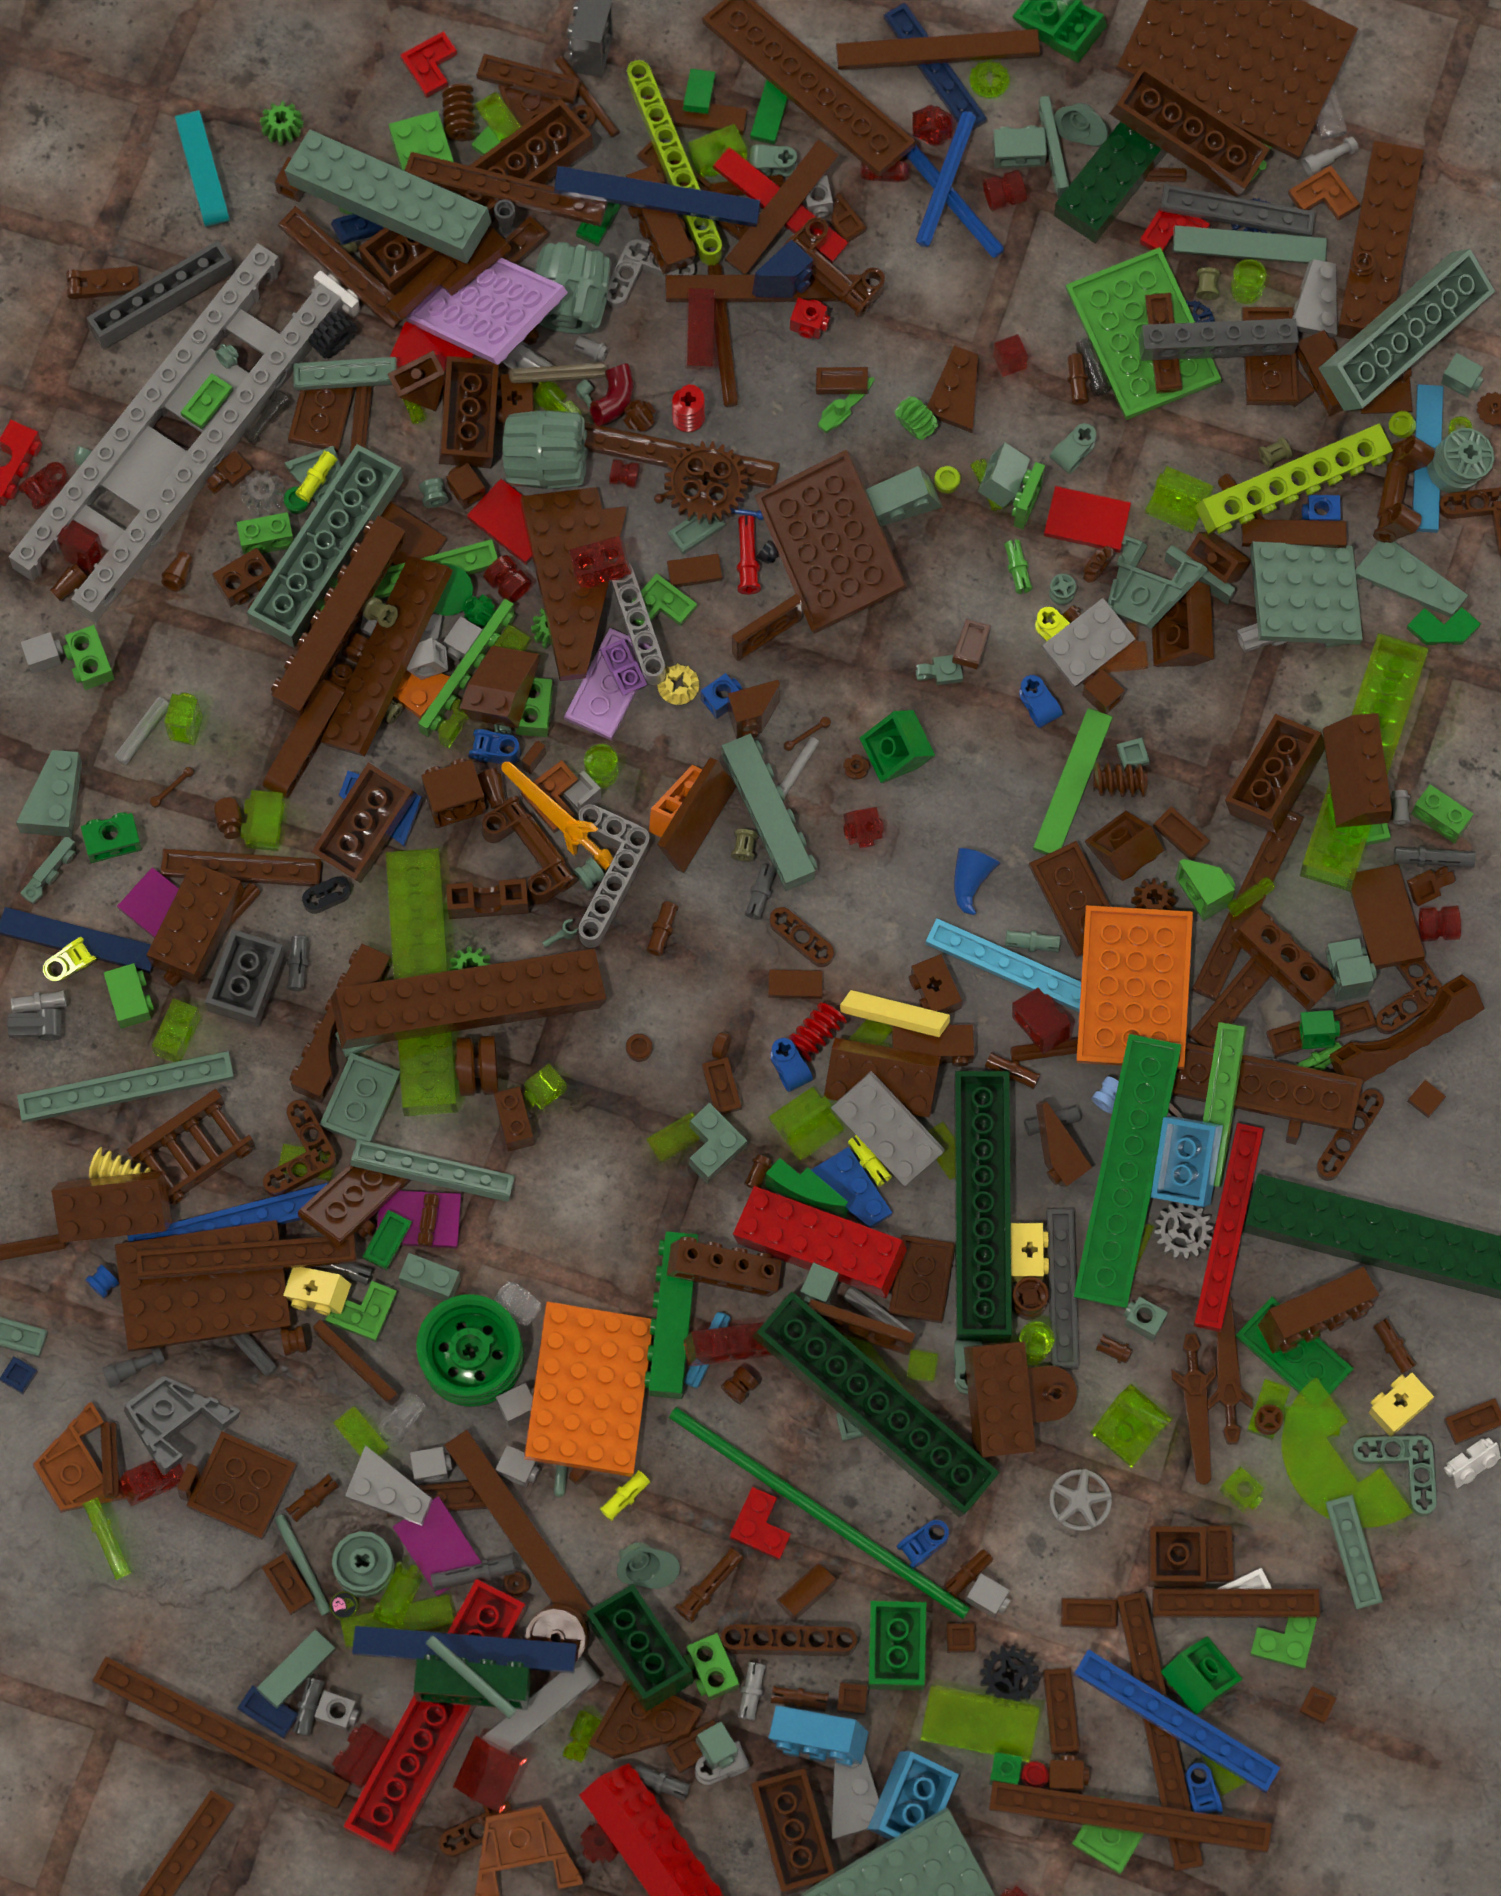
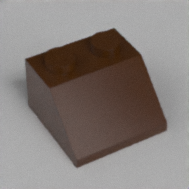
M779 680L728 693V714L736 739L750 733L754 739L763 732L780 702Z
M1124 811L1085 840L1086 845L1109 873L1121 881L1132 877L1137 870L1147 863L1154 861L1164 851L1152 826L1127 811Z

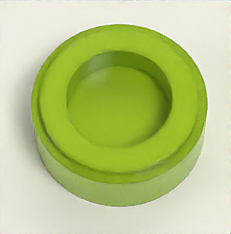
M1400 411L1390 418L1389 429L1397 438H1407L1414 433L1416 421L1410 413Z
M944 466L938 469L934 478L936 488L942 493L956 491L960 485V474L957 469L951 466Z

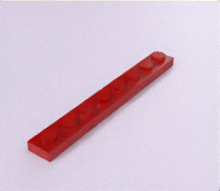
M1241 1123L1236 1125L1194 1327L1221 1332L1264 1128Z

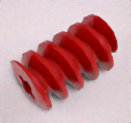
M687 384L677 390L672 398L673 424L682 432H694L705 421L704 393L697 386Z
M819 1003L817 1005L818 1011L813 1010L810 1012L811 1019L805 1018L803 1020L804 1026L796 1028L797 1034L792 1033L789 1035V1040L794 1043L800 1056L809 1062H812V1058L809 1055L810 1052L816 1055L819 1054V1050L816 1047L817 1044L823 1047L826 1046L823 1037L833 1039L834 1037L830 1030L834 1029L838 1032L841 1030L837 1022L847 1023L845 1017L838 1010L826 1003Z

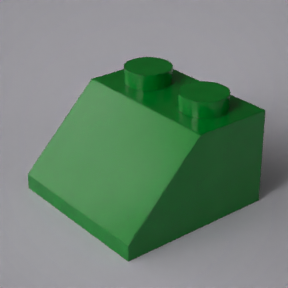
M914 710L893 711L859 737L880 783H885L914 771L935 756Z
M1208 1636L1181 1652L1161 1671L1168 1684L1176 1690L1186 1706L1195 1715L1211 1706L1243 1680Z

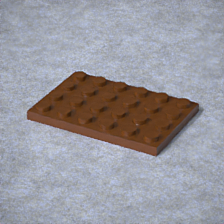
M847 450L754 495L793 589L802 600V610L814 634L907 588L851 455Z
M277 1220L115 1244L128 1351L133 1352L292 1328L288 1299L286 1296H283L286 1288L284 1269L137 1279L136 1251L280 1240Z

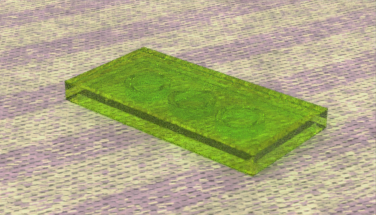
M931 1684L920 1740L992 1755L995 1752L1022 1757V1761L1030 1762L1040 1706Z

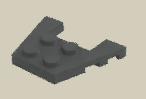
M166 1376L159 1378L126 1403L124 1407L126 1416L163 1475L180 1464L183 1455L166 1441L200 1414L222 1431L239 1418L240 1411L232 1406L230 1409L218 1404L219 1400L212 1397L206 1399L195 1394L194 1389Z

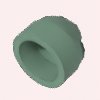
M77 446L74 453L75 463L78 466L82 465L92 451Z

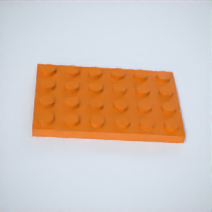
M1086 905L1077 1063L1122 1066L1128 1035L1133 1034L1181 1044L1177 1069L1184 1070L1193 912Z
M546 1302L524 1460L628 1477L633 1476L645 1391V1373L648 1368V1345H651L652 1338L650 1334L651 1319Z

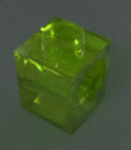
M547 1064L524 1082L526 1091L524 1096L532 1106L537 1104L541 1110L567 1091L566 1082L550 1064Z
M1240 1466L1221 1485L1219 1491L1244 1513L1248 1508L1253 1511L1263 1501L1264 1498L1261 1495L1265 1488ZM1247 1486L1251 1491V1495L1249 1497H1241L1237 1493V1487Z

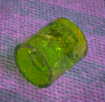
M1245 259L1235 266L1230 291L1237 302L1253 304L1261 298L1266 281L1264 266L1259 261L1253 259Z
M606 744L593 745L584 755V770L600 788L610 787L615 783L619 774L617 753Z
M1038 1321L1025 1325L1016 1341L1025 1342L1027 1364L1029 1365L1043 1362L1052 1349L1055 1340L1051 1328L1045 1323Z

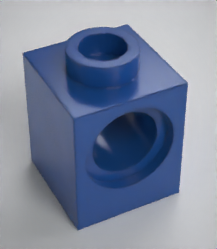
M1309 495L1307 503L1302 504V520L1340 521V495ZM1323 509L1327 514L1318 515L1314 510Z
M725 673L700 691L701 701L712 715L718 719L728 712V697L719 698L716 694L720 691L728 693L742 690V687L735 678L730 679Z

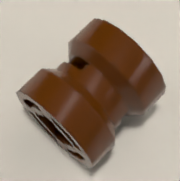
M738 1366L733 1372V1377L730 1380H725L721 1385V1389L733 1401L741 1405L746 1399V1394L749 1391H753L759 1383L747 1370Z

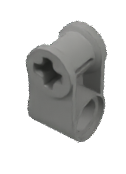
M739 1741L734 1742L738 1749L737 1756L734 1758L735 1762L725 1769L721 1770L720 1767H717L713 1770L712 1775L709 1776L707 1772L702 1773L704 1765L711 1769L705 1757L703 1756L697 1761L695 1776L699 1783L707 1786L713 1785L750 1769Z

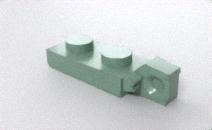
M64 837L34 873L31 881L21 891V896L32 905L43 897L42 888L46 883L52 884L59 874L57 870L63 863L67 865L75 856L76 852L74 850L76 847L73 840L69 837Z

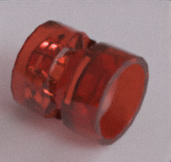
M1018 170L1004 173L1002 179L998 176L983 179V190L991 211L1005 208L1007 202L1015 205L1027 201L1025 185Z
M503 555L495 560L483 575V579L493 589H498V595L503 600L507 599L512 603L522 598L532 585V580L522 570L517 571L518 565L508 555Z
M1457 905L1442 906L1441 910H1437L1436 907L1419 908V933L1422 942L1437 941L1439 937H1442L1445 941L1460 940L1461 918Z

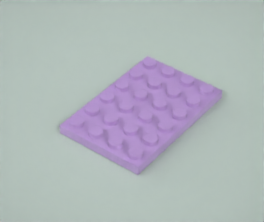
M500 258L453 296H450L439 285L405 318L409 323L415 324L417 327L498 365L560 303L561 299L568 292L563 285Z

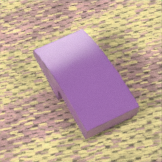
M624 638L600 649L601 655L623 696L647 685Z

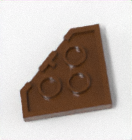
M624 1681L588 1745L590 1748L612 1759H617L689 1737L703 1712L702 1709L674 1695L646 1712L627 1682Z

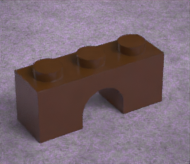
M526 878L499 880V885L491 888H478L473 886V882L446 884L449 919L529 913Z

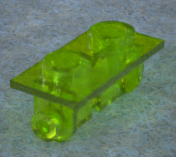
M542 381L539 383L534 398L545 410L582 414V411L571 400L562 403L567 396L555 382L547 381L544 383Z

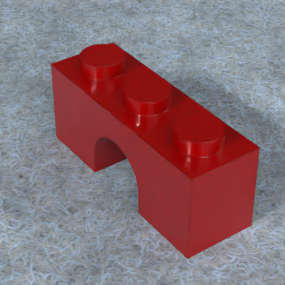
M11 419L0 437L1 450L12 456L7 465L0 467V505L6 506L7 502L15 497L18 490L17 484L21 478L26 477L30 469L29 463L31 459L39 454L42 447L38 431Z

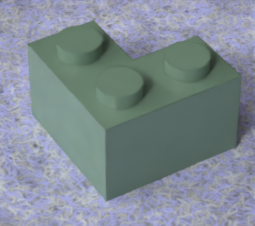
M1359 938L1329 943L1325 953L1330 974L1333 980L1337 982L1333 986L1336 1002L1368 996L1371 987H1373V979H1376L1377 976L1374 963L1370 964L1366 947L1361 946Z
M710 1103L690 1120V1130L704 1145L689 1158V1166L708 1184L746 1148L747 1140Z

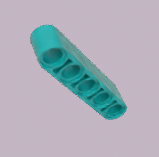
M200 110L176 115L177 128L204 226L209 227L229 222L228 211Z

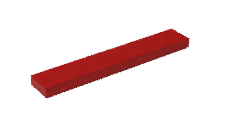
M730 147L713 165L714 170L749 198L760 200L759 206L763 209L780 189L779 186ZM800 205L784 226L795 234L808 220L816 216ZM828 227L827 241L818 252L832 264L848 245V242ZM820 229L810 231L814 236L823 234Z

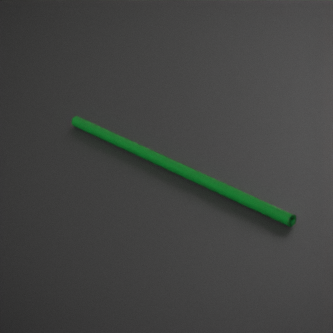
M678 1407L673 1409L669 1419L961 1619L965 1618L970 1610V1607L912 1569L909 1565Z

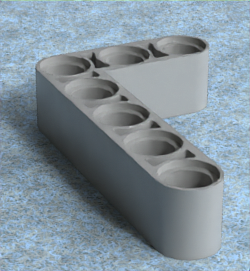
M589 804L583 806L578 814L579 821H584L588 816H595L598 819L593 823L598 830L596 832H588V835L618 849L578 927L581 943L585 947L594 948L602 942L650 849V836L645 828L603 808ZM611 827H618L621 829V832L612 835L608 833V830ZM635 838L645 840L644 844L640 846L633 845L631 841ZM624 860H629L633 863L630 868L626 869L622 868L619 864ZM612 883L621 885V888L617 891H611L607 887ZM603 905L610 909L605 914L596 912V909ZM589 928L598 931L593 937H588L584 934L585 930Z

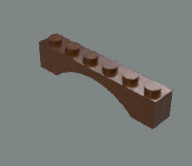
M361 944L359 950L355 949L349 959L350 967L347 973L343 972L341 974L337 987L342 988L384 981L392 966L391 956ZM330 998L325 1007L327 1013L324 1019H319L314 1027L313 1034L315 1036L312 1042H307L302 1051L301 1057H303L300 1066L294 1067L289 1078L292 1081L293 1091L319 1103L323 1102L333 1082L330 1051L337 1026Z
M1461 974L1440 987L1426 1011L1403 1031L1376 1042H1349L1328 1056L1336 1074L1363 1079L1364 1084L1367 1080L1385 1072L1387 1068L1400 1060L1408 1058L1413 1052L1429 1045L1441 1035L1451 1032L1464 1021L1474 1018L1476 1014L1485 1008L1476 985Z

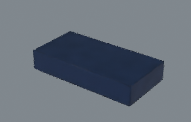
M253 1685L237 1708L240 1712L285 1739L295 1724L298 1716L296 1712L283 1704L276 1709Z

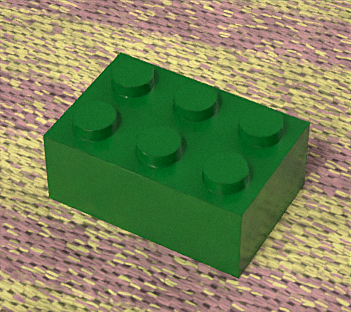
M870 1602L868 1689L924 1691L926 1602Z

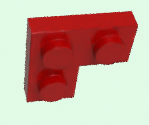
M443 31L400 54V57L424 96L428 98L448 87V82L438 68V65L456 56L457 50Z
M1159 209L1140 238L1139 244L1150 250L1160 247L1162 252H1164L1173 238L1175 225L1209 228L1210 223L1201 218L1164 212Z
M752 1487L729 1538L780 1561L791 1533L767 1523L777 1497Z

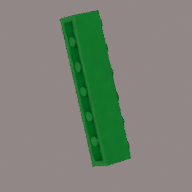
M666 1231L665 1240L660 1239L658 1255L663 1256L662 1266H657L655 1282H660L659 1292H654L653 1308H657V1318H651L650 1334L655 1335L654 1345H648L647 1360L652 1361L651 1372L647 1371L645 1373L644 1382L645 1388H649V1396L682 1399L694 1281L667 1276L671 1244L681 1239V1237L695 1238L698 1243V1234Z

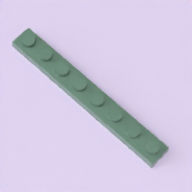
M229 1051L24 1093L17 1095L21 1120L23 1123L233 1080L234 1074Z

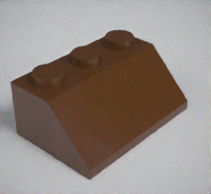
M1197 581L1152 627L1154 666H1196L1214 659L1210 585Z

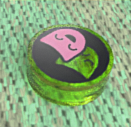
M339 1592L332 1597L330 1610L335 1618L346 1621L356 1615L358 1603L351 1593Z

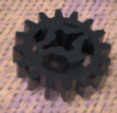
M1015 1645L1011 1646L1010 1651H1006L1004 1646H1000V1654L992 1650L990 1652L992 1660H983V1664L987 1669H980L979 1674L986 1678L980 1681V1685L988 1686L985 1695L989 1696L993 1693L995 1695L993 1701L995 1704L1002 1699L1004 1700V1707H1007L1009 1701L1012 1700L1015 1706H1019V1698L1022 1697L1027 1702L1029 1700L1027 1692H1036L1037 1688L1032 1683H1039L1040 1677L1034 1675V1673L1039 1671V1666H1031V1663L1034 1661L1033 1656L1024 1657L1026 1649L1023 1648L1020 1653H1017ZM1011 1658L1020 1661L1023 1665L1018 1666L1012 1662ZM1000 1661L1001 1668L999 1672L991 1675L992 1668ZM1006 1667L1010 1670L1011 1674H1016L1013 1685L1008 1678H1003L1006 1673ZM1028 1677L1026 1686L1019 1691V1682ZM1001 1686L1005 1688L1008 1694L1001 1692L996 1687Z

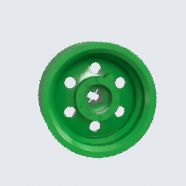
M473 1294L455 1296L434 1307L420 1326L416 1342L417 1358L430 1387L444 1400L464 1407L485 1406L495 1402L497 1396L511 1390L518 1381L524 1364L523 1342L513 1317L498 1302L485 1296ZM465 1323L466 1328L459 1331L456 1329L457 1324ZM484 1327H492L493 1333L490 1335L484 1334ZM442 1343L449 1345V1349L446 1352L439 1351V1346ZM471 1349H473V1351L476 1354V1357L472 1359L470 1358L467 1352ZM501 1351L503 1353L502 1359L495 1360L492 1355ZM458 1369L456 1377L452 1378L448 1375L449 1371ZM478 1371L485 1373L486 1377L483 1381L475 1379Z

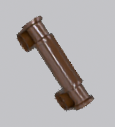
M820 217L811 218L797 233L793 234L786 241L784 246L790 240H793L813 259V273L811 276L841 303L845 302L854 310L856 317H860L883 292L884 273L878 268L871 267L866 269L852 283L818 252L827 241L828 224ZM820 229L823 234L814 236L810 231ZM876 279L879 284L877 286H870L866 281Z
M1413 435L1391 445L1393 452H1391V461L1387 464L1386 468L1387 471L1377 513L1378 526L1373 533V537L1380 542L1391 543L1408 534H1413L1419 528L1422 521L1421 514L1405 506L1403 499L1408 474L1428 466L1434 458L1435 449Z
M513 796L483 817L482 836L487 842L497 843L513 832L518 835L542 867V870L533 874L528 880V898L532 903L544 904L559 893L572 887L578 881V877L576 874L572 875L564 864V858L533 819L532 815L526 813L519 804L520 799L517 796ZM491 824H496L500 829L491 831L487 827ZM536 885L544 886L546 890L543 892H536L533 890V887Z

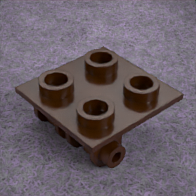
M1411 366L1364 408H1361V414L1412 412Z

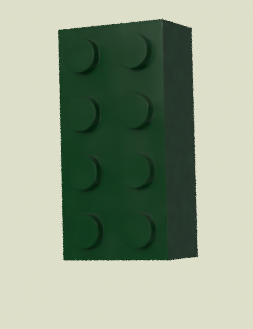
M634 1584L586 1612L588 1625L646 1712L693 1684L691 1669Z
M424 1655L423 1659L417 1658L413 1690L416 1701L495 1707L447 1662L440 1660V1656ZM458 1657L515 1709L528 1710L531 1674L529 1667H524V1663L511 1661L508 1662L507 1666L496 1665L495 1660L481 1659L479 1663H468L467 1658Z

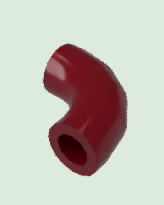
M629 363L621 364L605 371L608 383L607 393L601 399L590 403L591 418L597 426L608 424L621 417L626 406L631 403L634 385Z

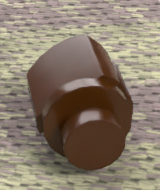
M230 797L218 800L214 807L217 827L220 832L224 833L226 839H235L240 836L239 830L242 828L243 823L239 804Z

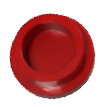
M1037 1761L1027 1763L1021 1772V1780L1025 1786L1043 1788L1049 1779L1048 1769L1044 1764Z

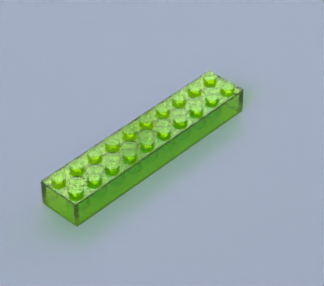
M1378 633L1351 715L1378 713L1388 778L1429 648ZM1330 781L1302 863L1300 876L1351 892L1372 825L1336 828Z
M439 848L386 852L394 979L448 971ZM452 1032L398 1040L404 1116L458 1112Z

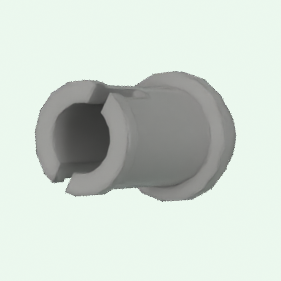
M582 335L578 337L574 346V351L594 358L595 362H603L609 351V348L605 347V343H596Z
M1406 790L1393 791L1390 797L1393 804V823L1395 825L1410 823L1408 801L1411 797Z

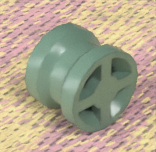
M432 478L419 484L420 492L424 495L422 499L424 507L435 508L448 502L447 493L443 490L445 487L443 479Z
M1067 574L1054 576L1049 589L1051 600L1058 605L1071 603L1075 596V580Z
M591 857L586 860L584 866L576 867L573 870L574 874L578 877V881L587 891H590L596 882H602L605 876L600 866Z

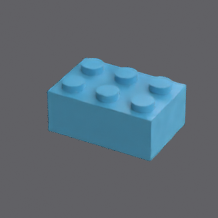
M1174 1116L1163 1117L1151 1198L1201 1207L1211 1205L1223 1125Z
M776 1706L769 1734V1739L776 1744V1748L783 1750L785 1755L799 1757L800 1753L807 1754L810 1759L819 1762H825L826 1758L836 1760V1764L846 1767H852L853 1763L862 1764L868 1737V1731L856 1720Z
M899 1751L867 1829L892 1840L946 1807L959 1774L914 1752Z

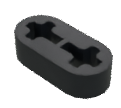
M337 876L307 889L302 896L304 908L309 913L317 914L345 902L351 894L350 884L347 879ZM339 884L340 887H345L343 888V894L339 895L337 892H333L335 885ZM313 895H315L316 898H320L318 900L319 904L317 906H314L313 903H309L310 897Z

